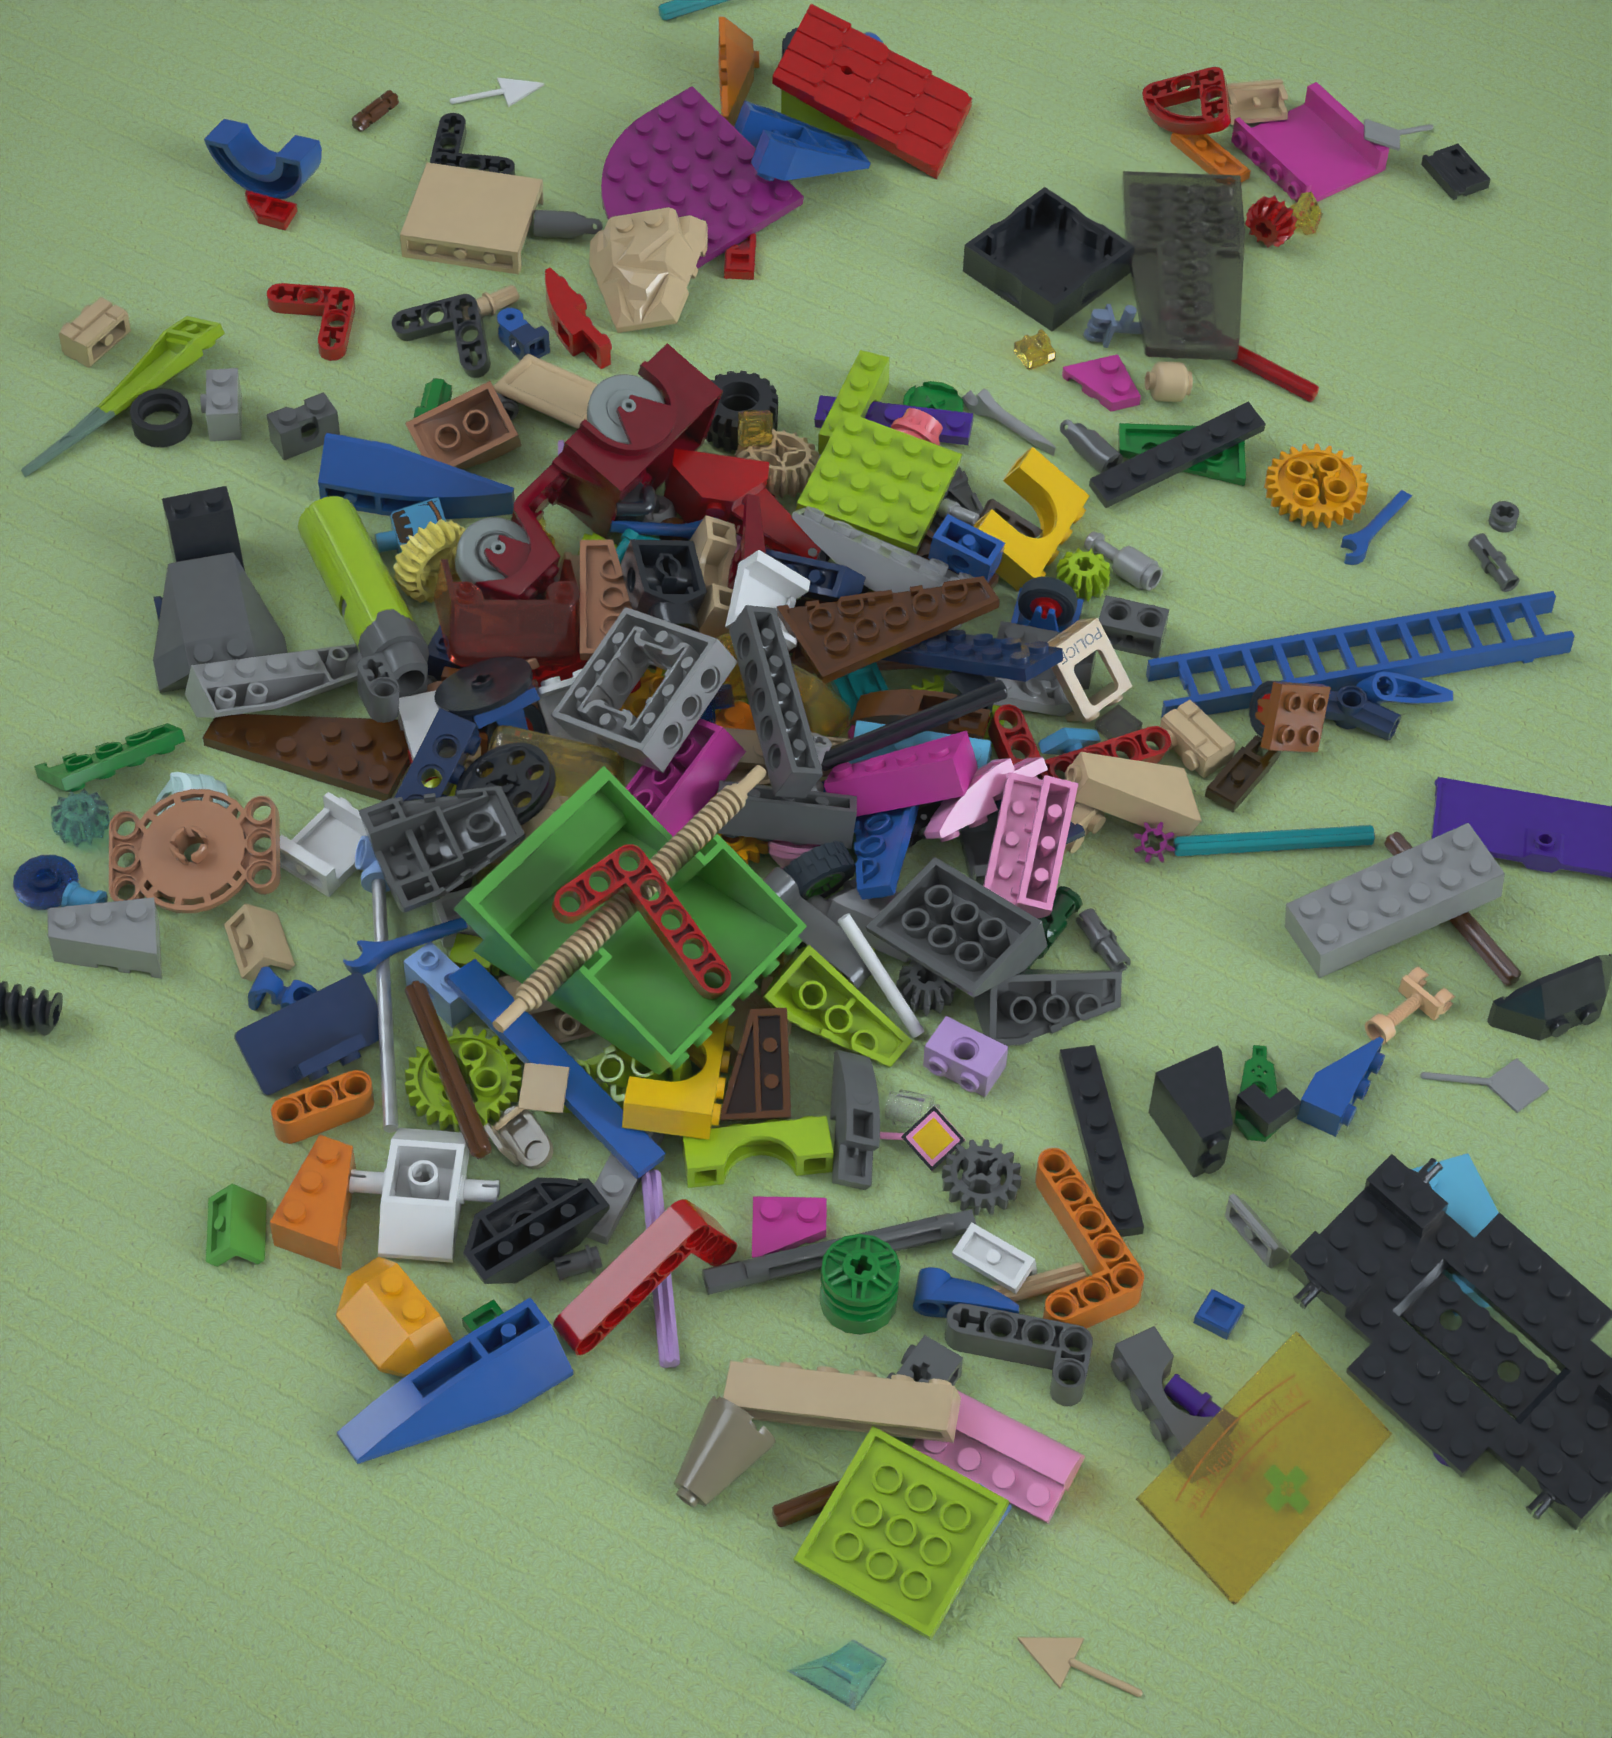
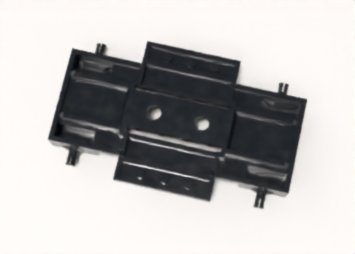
M1391 1154L1366 1179L1364 1190L1320 1234L1314 1231L1290 1255L1287 1270L1305 1286L1293 1299L1297 1304L1300 1303V1307L1305 1309L1315 1297H1318L1370 1344L1347 1368L1346 1373L1434 1453L1439 1454L1458 1475L1462 1477L1488 1451L1537 1495L1532 1503L1526 1507L1528 1513L1531 1514L1542 1504L1532 1517L1537 1520L1540 1519L1541 1515L1551 1507L1569 1525L1577 1530L1612 1492V1358L1592 1341L1612 1320V1310L1500 1212L1475 1238L1446 1214L1449 1203L1437 1194L1429 1183L1443 1170L1439 1162L1436 1164V1159L1430 1158L1419 1172L1409 1169ZM1448 1271L1452 1275L1455 1274L1556 1363L1557 1368L1561 1372L1557 1375L1552 1371L1543 1359L1535 1356L1519 1341L1515 1334L1508 1332L1490 1316L1487 1309L1475 1303L1461 1290L1456 1282L1449 1280L1444 1273ZM1453 1311L1461 1317L1462 1324L1456 1330H1447L1441 1325L1440 1316L1444 1312ZM1505 1362L1516 1365L1520 1373L1518 1379L1513 1382L1502 1380L1497 1372L1499 1365Z

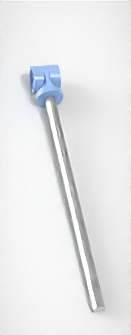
M362 836L356 849L355 867L358 870H364L361 874V886L364 890L372 893L374 942L388 941L386 892L390 891L377 863L368 836ZM388 957L376 966L383 1128L385 1132L393 1133L398 1130L390 960Z

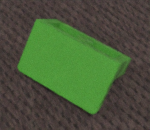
M233 1183L208 1198L207 1263L218 1267L236 1255L256 1264H260L265 1260L266 1198Z

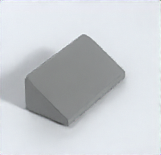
M1234 1193L1230 1195L1225 1217L1266 1266L1272 1268L1289 1258L1290 1253L1252 1208Z

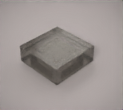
M1117 704L1095 722V729L1109 740L1141 730L1143 723Z

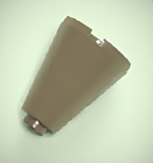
M713 1396L707 1404L675 1479L674 1485L679 1489L676 1496L690 1507L695 1508L697 1504L706 1506L772 1448L776 1442L774 1436L764 1426L759 1431L756 1430L757 1427L752 1422L754 1417L725 1398L719 1397L716 1399Z

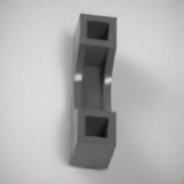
M1155 1326L1116 1343L1111 1368L1118 1381H1124L1127 1385L1135 1408L1139 1412L1143 1411L1147 1416L1155 1439L1160 1443L1163 1442L1167 1447L1175 1470L1180 1474L1183 1473L1188 1478L1203 1455L1224 1431L1214 1416L1198 1417L1189 1415L1177 1409L1169 1401L1162 1384L1170 1375L1174 1355ZM1226 1434L1220 1438L1200 1463L1188 1481L1190 1484L1196 1482L1201 1477L1210 1475L1205 1467L1210 1472L1215 1473L1212 1466L1216 1471H1219L1217 1467H1220L1221 1470L1230 1465L1232 1456L1226 1449L1228 1448L1232 1454L1233 1449L1230 1447L1231 1442ZM1221 1455H1222V1458H1223L1225 1461H1227L1226 1463H1225L1222 1459H1219Z

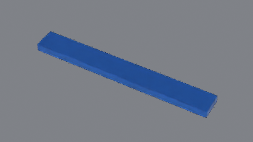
M473 959L448 976L447 984L524 1064L534 1063L570 1068L564 1105L636 1179H639L664 1160L666 1153L644 1131L622 1128L623 1109L528 1012H523L503 1033L495 1029L493 1021L515 1000L476 959Z

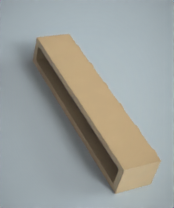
M745 1358L743 1362L730 1361L723 1398L736 1404L753 1416V1420L868 1433L871 1427L874 1426L891 1436L954 1443L961 1397L955 1386L942 1379H930L928 1383L916 1382L909 1376L899 1374L892 1375L891 1379L880 1378L872 1372L863 1370L854 1371V1375L839 1373V1370L827 1366H819L817 1370L802 1369V1366L791 1362H782L780 1366L766 1365L764 1361L755 1358Z

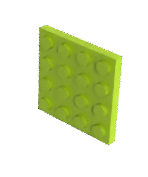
M844 411L797 502L796 511L807 506L814 507L822 511L825 517L845 522L856 530L917 554L959 467L962 454Z
M872 1426L793 1560L798 1566L925 1638L932 1640L1009 1506V1500Z

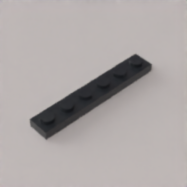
M1248 401L1090 478L1089 487L1103 506L1108 508L1263 432L1266 423Z
M1095 1045L1061 1049L1059 1060L1096 1199L1121 1237L1143 1234L1144 1224Z

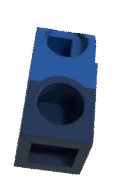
M506 308L498 313V337L519 360L527 354L541 358L550 353L549 332L543 326L534 329L523 318V313L516 308Z

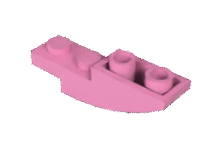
M1010 758L994 759L977 769L965 796L946 799L938 807L924 831L926 839L940 838L941 842H946L960 835L959 829L967 825L969 828H973L987 822V815L998 810L994 801L1002 799L1008 773L1013 772L1037 778L1038 774L1048 770L1044 758H1026L1014 765Z

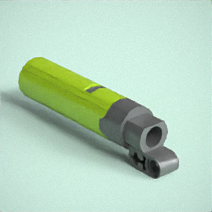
M339 496L324 497L314 501L309 507L305 508V511L299 517L298 530L362 656L357 665L358 694L373 720L382 723L391 722L399 715V698L427 692L428 646L354 505L348 499H343Z

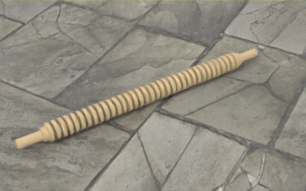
M756 765L738 784L734 783L731 786H725L650 859L666 883L745 806V800L748 798L747 793L767 775L766 770L762 766ZM650 885L640 888V893L646 900H649L657 892V889ZM624 890L606 901L585 924L570 936L548 960L538 967L516 989L515 1001L493 1021V1026L497 1031L503 1033L523 1012H530L532 1009L537 1010L554 991L569 979L591 955L638 911Z

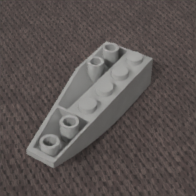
M807 506L806 508L794 511L791 517L812 541L837 564L847 566L865 576L864 585L875 592L892 589L893 593L910 591L912 586L922 585L923 589L940 587L947 581L974 578L966 573L960 572L958 575L948 570L949 566L943 561L934 558L930 560L856 530L845 522L825 517L822 511L814 507ZM961 624V625H958V626H956V627H954V628H952V629H949L948 631H950V630H957L958 628H960V627L962 626V624Z
M356 644L191 665L185 695L196 717H221L278 709L358 681L357 665L362 656Z

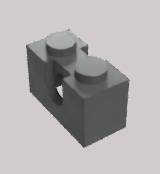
M324 392L305 399L304 405L294 409L284 407L267 414L270 441L283 460L324 445L326 433L340 435L338 412ZM316 428L311 436L302 437L301 433Z

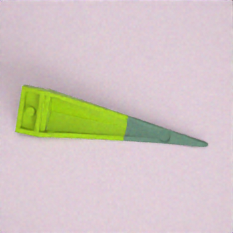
M186 316L164 330L135 367L96 408L61 439L22 468L21 471L24 477H27L131 407L139 395L149 390L158 389L196 363L204 355L202 350L214 346L215 340L225 334L221 324Z

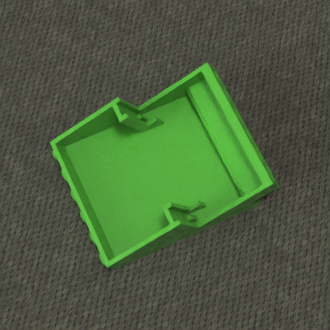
M603 766L454 907V910L483 939L473 951L523 984L538 967L548 960L570 936L604 905L603 903L575 923H562L555 918L552 912V904L556 892L561 887L623 845L633 844L638 846L650 860L673 836ZM718 833L669 879L667 885L729 968L731 982L721 997L709 1000L703 998L696 991L643 916L637 911L547 999V1001L658 1075L669 1067L673 1071L678 1069L690 1057L686 1050L692 1044L698 1048L713 1033L708 1027L715 1020L721 1024L735 1011L731 1004L738 997L744 1001L758 987L754 980L760 974L766 978L780 965L776 958L782 952L789 955L802 942L798 935L807 927ZM631 857L619 859V865L623 870L634 871L638 868L637 862ZM593 877L589 880L591 888L595 891L603 892L608 889V883L602 877ZM658 891L649 899V901L655 900L659 897ZM565 897L560 900V906L564 911L574 912L579 908L578 902L572 897ZM668 914L661 918L663 926L669 930H675L680 927V922L674 915ZM686 944L683 946V953L687 958L697 959L701 957V951L697 945ZM707 973L704 975V981L708 987L715 989L722 986V980L718 974Z

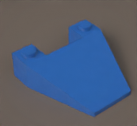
M744 101L734 126L756 148L751 164L758 172L757 175L769 181H774V178L786 181L869 169L871 164L856 143L748 101Z

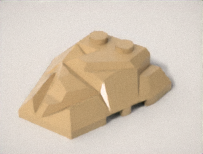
M668 207L611 217L607 221L605 229L598 231L591 239L589 264L618 333L677 324L689 295L687 290L691 278H696L698 273L696 264L699 257H704L707 251L708 226L706 221L690 215L678 217L676 210Z

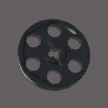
M509 743L496 747L477 758L461 776L455 795H457L459 790L501 786L521 826L535 817L550 800L556 785V773L547 755L537 746L528 743ZM525 756L521 763L511 765L516 758ZM494 768L491 774L480 778V775L485 770ZM544 771L539 778L530 780L534 773ZM531 798L527 805L517 807L523 799Z

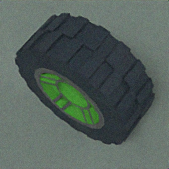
M833 841L814 847L812 850L801 854V856L791 861L782 870L793 878L798 886L800 896L807 900L814 895H820L825 898L843 886L844 882L854 876L856 865L843 842Z

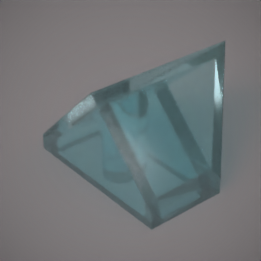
M853 1639L836 1652L787 1671L855 1711L881 1672L887 1659Z

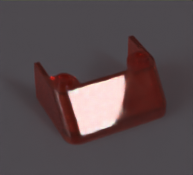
M441 559L434 601L448 658L454 664L463 667L490 658L503 656L518 657L524 660L536 658L540 666H567L575 663L580 649V592L571 560L564 559L560 580L550 584L547 588V600H484L482 591L473 583L468 581L453 582L448 559Z

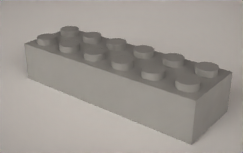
M1467 823L1287 903L1285 928L1318 978H1321L1501 897L1505 873L1471 825Z

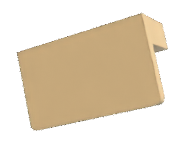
M245 903L224 924L242 979L253 981L261 968L268 967L269 965L287 970L295 966L276 912Z

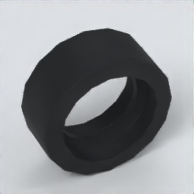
M163 388L149 390L139 395L131 405L130 417L135 437L141 443L151 447L163 448L173 446L183 441L191 431L192 418L188 400L177 391ZM159 411H171L179 415L175 420L162 425L149 424L143 421L147 416Z

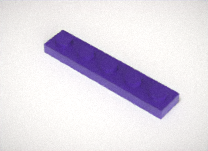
M820 395L814 418L815 427H822L836 397ZM874 401L871 403L865 419L891 428L893 421L903 417L908 408L919 409L933 416L942 425L943 430L939 435V442L969 445L973 425V413Z

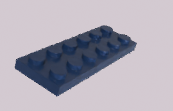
M950 630L881 660L1027 682L1062 662L1063 649L1049 646V643L1043 641L1025 643L1015 637L997 639L993 638L992 634L987 633L969 635L964 630Z

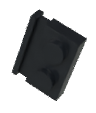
M1459 143L1437 150L1432 156L1428 157L1426 154L1422 157L1421 165L1452 200H1456L1459 195L1467 196L1489 188L1491 179Z

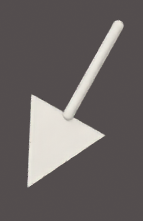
M497 77L501 89L451 98L450 103L456 104L503 94L508 107L545 84Z

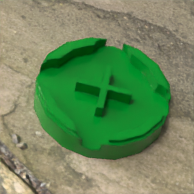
M923 382V386L917 388L915 385L909 388L903 398V405L958 412H963L964 401L958 395V391L943 382Z

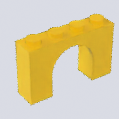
M1031 447L1015 461L1003 481L1024 498L1035 510L1040 521V527L1043 530L1040 537L1031 538L1021 534L993 509L973 525V527L1005 542L1001 562L995 572L1018 592L1030 579L1045 577L1046 572L1043 569L1045 566H1049L1060 552L1057 550L1058 545H1062L1072 534L1073 530L1070 526L1072 523L1078 522L1084 515L1086 509L1083 506L1089 498V495L1034 447Z
M729 1017L721 1024L715 1020L708 1027L713 1033L698 1048L692 1044L687 1049L690 1055L689 1059L701 1070L697 1075L676 1082L629 1076L623 1106L622 1128L709 1140L711 1126H719L722 1104L716 1103V1098H724L726 1078L720 1077L721 1072L728 1073L731 1052L725 1051V1047H729V1044H732L734 1040L735 1026L729 1025Z

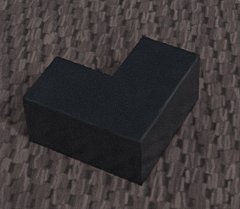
M1253 1084L1237 1095L1235 1109L1260 1133L1267 1137L1299 1114L1301 1101L1286 1087L1269 1098Z

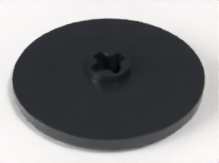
M503 656L478 661L446 678L435 692V703L438 709L441 708L457 716H472L489 712L506 705L520 696L530 686L533 680V671L526 660L518 657Z

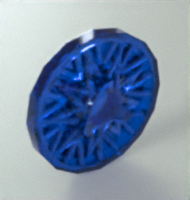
M40 855L29 859L18 868L14 875L13 889L17 899L25 906L37 910H47V908L61 906L65 888L72 881L79 882V875L74 864L66 858L57 855Z

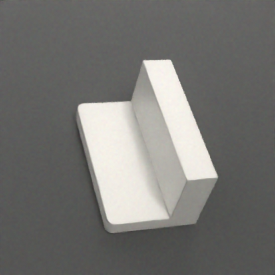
M972 1222L952 1251L954 1259L1017 1294L1028 1276L1037 1274L1035 1258Z

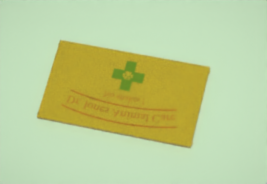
M1296 1331L1143 1490L1136 1500L1225 1595L1228 1601L1235 1605L1392 1433Z

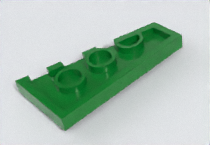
M1119 423L1118 452L1124 458L1131 459L1197 426ZM1245 441L1182 472L1245 486Z
M166 723L126 736L125 744L107 742L95 746L94 754L77 756L76 753H72L62 757L64 762L62 764L49 768L46 762L35 765L34 768L38 779L63 791L75 792L84 788L85 783L91 780L112 777L116 774L115 771L120 768L141 765L146 761L145 758L149 756L170 753L175 750L176 745L186 740L181 728Z

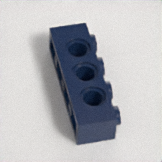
M765 549L768 556L810 580L809 591L802 595L803 597L836 602L842 596L856 595L862 592L866 577L847 566Z
M439 708L394 798L402 797L403 801L424 799V794L435 793L436 798L449 796L454 785L457 786L461 776L467 769L464 765L469 755L474 756L480 746L481 737H479L477 724ZM445 747H453L457 750L450 758L439 756L440 751ZM430 777L442 779L441 783L435 788L424 786L425 781Z

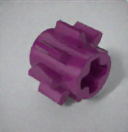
M1146 822L1144 823L1146 830L1144 834H1134V837L1141 841V845L1136 847L1134 851L1135 853L1144 851L1147 854L1145 857L1147 864L1151 861L1152 857H1158L1159 861L1164 863L1163 854L1166 851H1175V848L1168 845L1167 840L1174 837V833L1164 834L1162 832L1163 822L1158 824L1157 829H1151ZM1150 835H1155L1157 839H1164V841L1160 842V850L1154 851L1152 847H1145L1149 843L1148 837Z

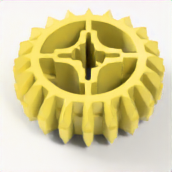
M440 519L436 524L430 521L425 529L418 527V533L414 536L408 535L410 540L407 544L400 545L402 552L395 556L397 563L393 566L395 571L394 578L407 596L420 603L425 600L432 603L437 597L444 599L446 594H453L457 587H462V581L455 567V555L459 539L466 530L464 527L454 523L452 520L445 522Z

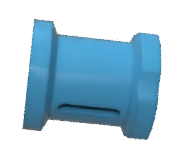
M72 881L64 890L61 907L107 902L108 896L105 891L98 890L94 892L81 887L79 882Z

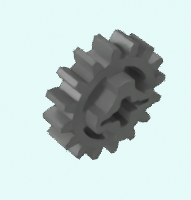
M988 1139L984 1140L982 1146H977L974 1140H970L968 1149L959 1144L956 1146L955 1155L948 1153L946 1165H943L942 1188L943 1191H950L949 1201L951 1203L958 1200L961 1201V1211L971 1206L974 1207V1215H979L981 1208H986L987 1212L993 1215L996 1205L1005 1210L1007 1209L1008 1199L1016 1200L1017 1191L1021 1186L1020 1163H1013V1152L1002 1153L1003 1144L999 1143L995 1148L989 1147ZM962 1169V1179L959 1180L957 1174ZM1004 1174L1006 1181L1002 1186L1000 1181L1001 1176Z

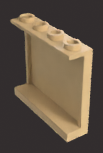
M427 162L400 233L402 257L519 274L522 267L521 251L537 204L543 205L544 202L543 179Z

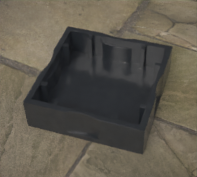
M1044 187L1016 207L1008 217L991 225L965 244L963 272L1050 331H1054L1131 273L1135 245L1103 224L1089 219L1077 207Z

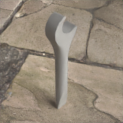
M984 388L976 396L970 390L962 397L964 404L972 413L999 421L1036 447L1054 456L1056 447L1038 432L1006 412L993 399L987 389Z

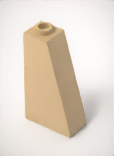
M1080 752L1065 772V779L1067 781L1078 783L1075 801L1142 827L1147 822L1151 829H1157L1158 824L1163 822L1162 832L1164 834L1173 832V839L1176 836H1190L1202 821L1184 768Z

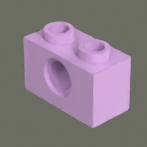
M945 1016L925 1045L923 1066L937 1076H944L958 1083L968 1092H976L986 1097L1006 1068L1008 1046Z

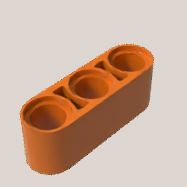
M360 1070L348 1071L278 1099L271 1108L275 1136L283 1143L292 1144L367 1115L374 1107L371 1078L367 1073Z

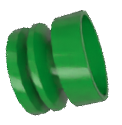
M854 1234L844 1236L834 1242L824 1254L821 1267L819 1302L823 1315L832 1326L845 1333L859 1335L872 1333L887 1325L896 1313L901 1266L897 1253L887 1242L872 1235Z

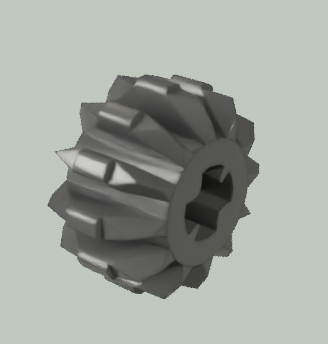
M913 959L909 962V966H902L896 983V987L907 1004L910 1005L913 1013L920 1009L923 1010L926 1017L932 1009L941 1014L944 1005H951L954 992L956 991V986Z

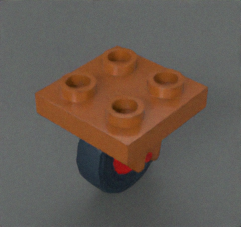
M1266 681L1259 685L1254 691L1249 704V717L1251 726L1256 734L1262 737L1261 748L1274 751L1318 752L1331 687L1322 684L1291 683L1285 681Z

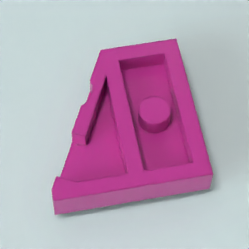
M1118 354L1063 367L1062 377L1066 381L1073 379L1081 384L1082 392L1091 398L1097 399L1109 411L1140 405L1141 395Z
M753 1196L752 1258L798 1248L804 1243H813L825 1238L827 1198Z

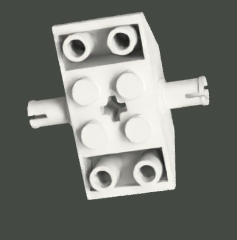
M399 1128L391 1139L387 1167L384 1172L351 1170L349 1180L350 1193L382 1194L378 1257L453 1263L461 1205L465 1201L495 1203L499 1200V1180L467 1179L466 1173L470 1152L462 1132Z

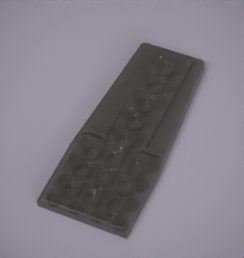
M1123 171L1125 240L1135 245L1134 254L1130 256L1129 266L1145 355L1148 357L1174 359H1237L1240 340L1245 242L1241 176Z

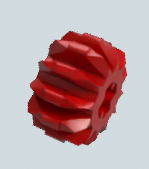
M1275 195L1271 198L1263 196L1255 204H1252L1246 214L1247 220L1245 225L1250 228L1249 235H1255L1257 243L1263 241L1267 248L1271 245L1279 247L1292 237L1296 229L1295 225L1298 219L1292 215L1294 209L1287 208L1285 200L1279 202Z

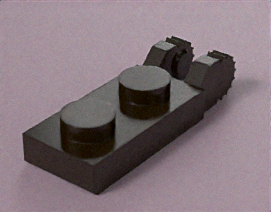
M1255 735L1245 747L1242 746L1208 785L1205 797L1234 812L1268 773L1269 769L1279 758L1281 751L1268 750L1263 757L1257 755L1256 753L1261 749L1262 737Z

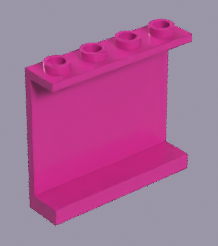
M1317 82L1307 86L1305 103L1288 111V120L1263 122L1251 128L1238 117L1234 120L1231 139L1236 148L1249 157L1256 166L1265 172L1273 182L1280 186L1303 209L1385 171L1390 149L1389 147L1365 140L1364 124Z

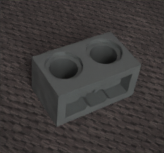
M1106 595L1099 621L1113 649L1151 658H1159L1170 609Z

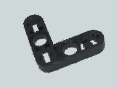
M448 113L441 117L430 163L462 168L475 166L479 167V170L482 171L489 169V172L515 175V163L509 158L462 153L466 138V119L459 113ZM452 127H454V133L449 132ZM446 144L455 145V147L451 149L442 148V146Z
M461 294L404 309L394 315L392 327L397 337L404 341H412L454 329L459 359L465 373L470 377L479 378L489 371L491 362L482 314L476 299L472 295ZM464 306H469L468 315L470 320H466L462 314ZM433 313H444L443 319L440 322H429V317ZM420 317L422 318V321L424 323V325L420 326L419 324L421 323L419 320ZM410 321L409 328L403 329L405 322ZM467 331H478V336L473 341L467 342L463 340V336ZM472 351H475L479 358L478 365L472 366Z

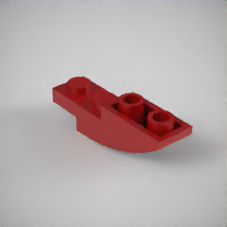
M551 267L545 269L548 316L563 346L573 357L584 352L600 369L611 365V341L606 334H601L594 327L591 319L586 316L587 304L584 297L579 293L577 294L568 285L566 279L563 276H559Z

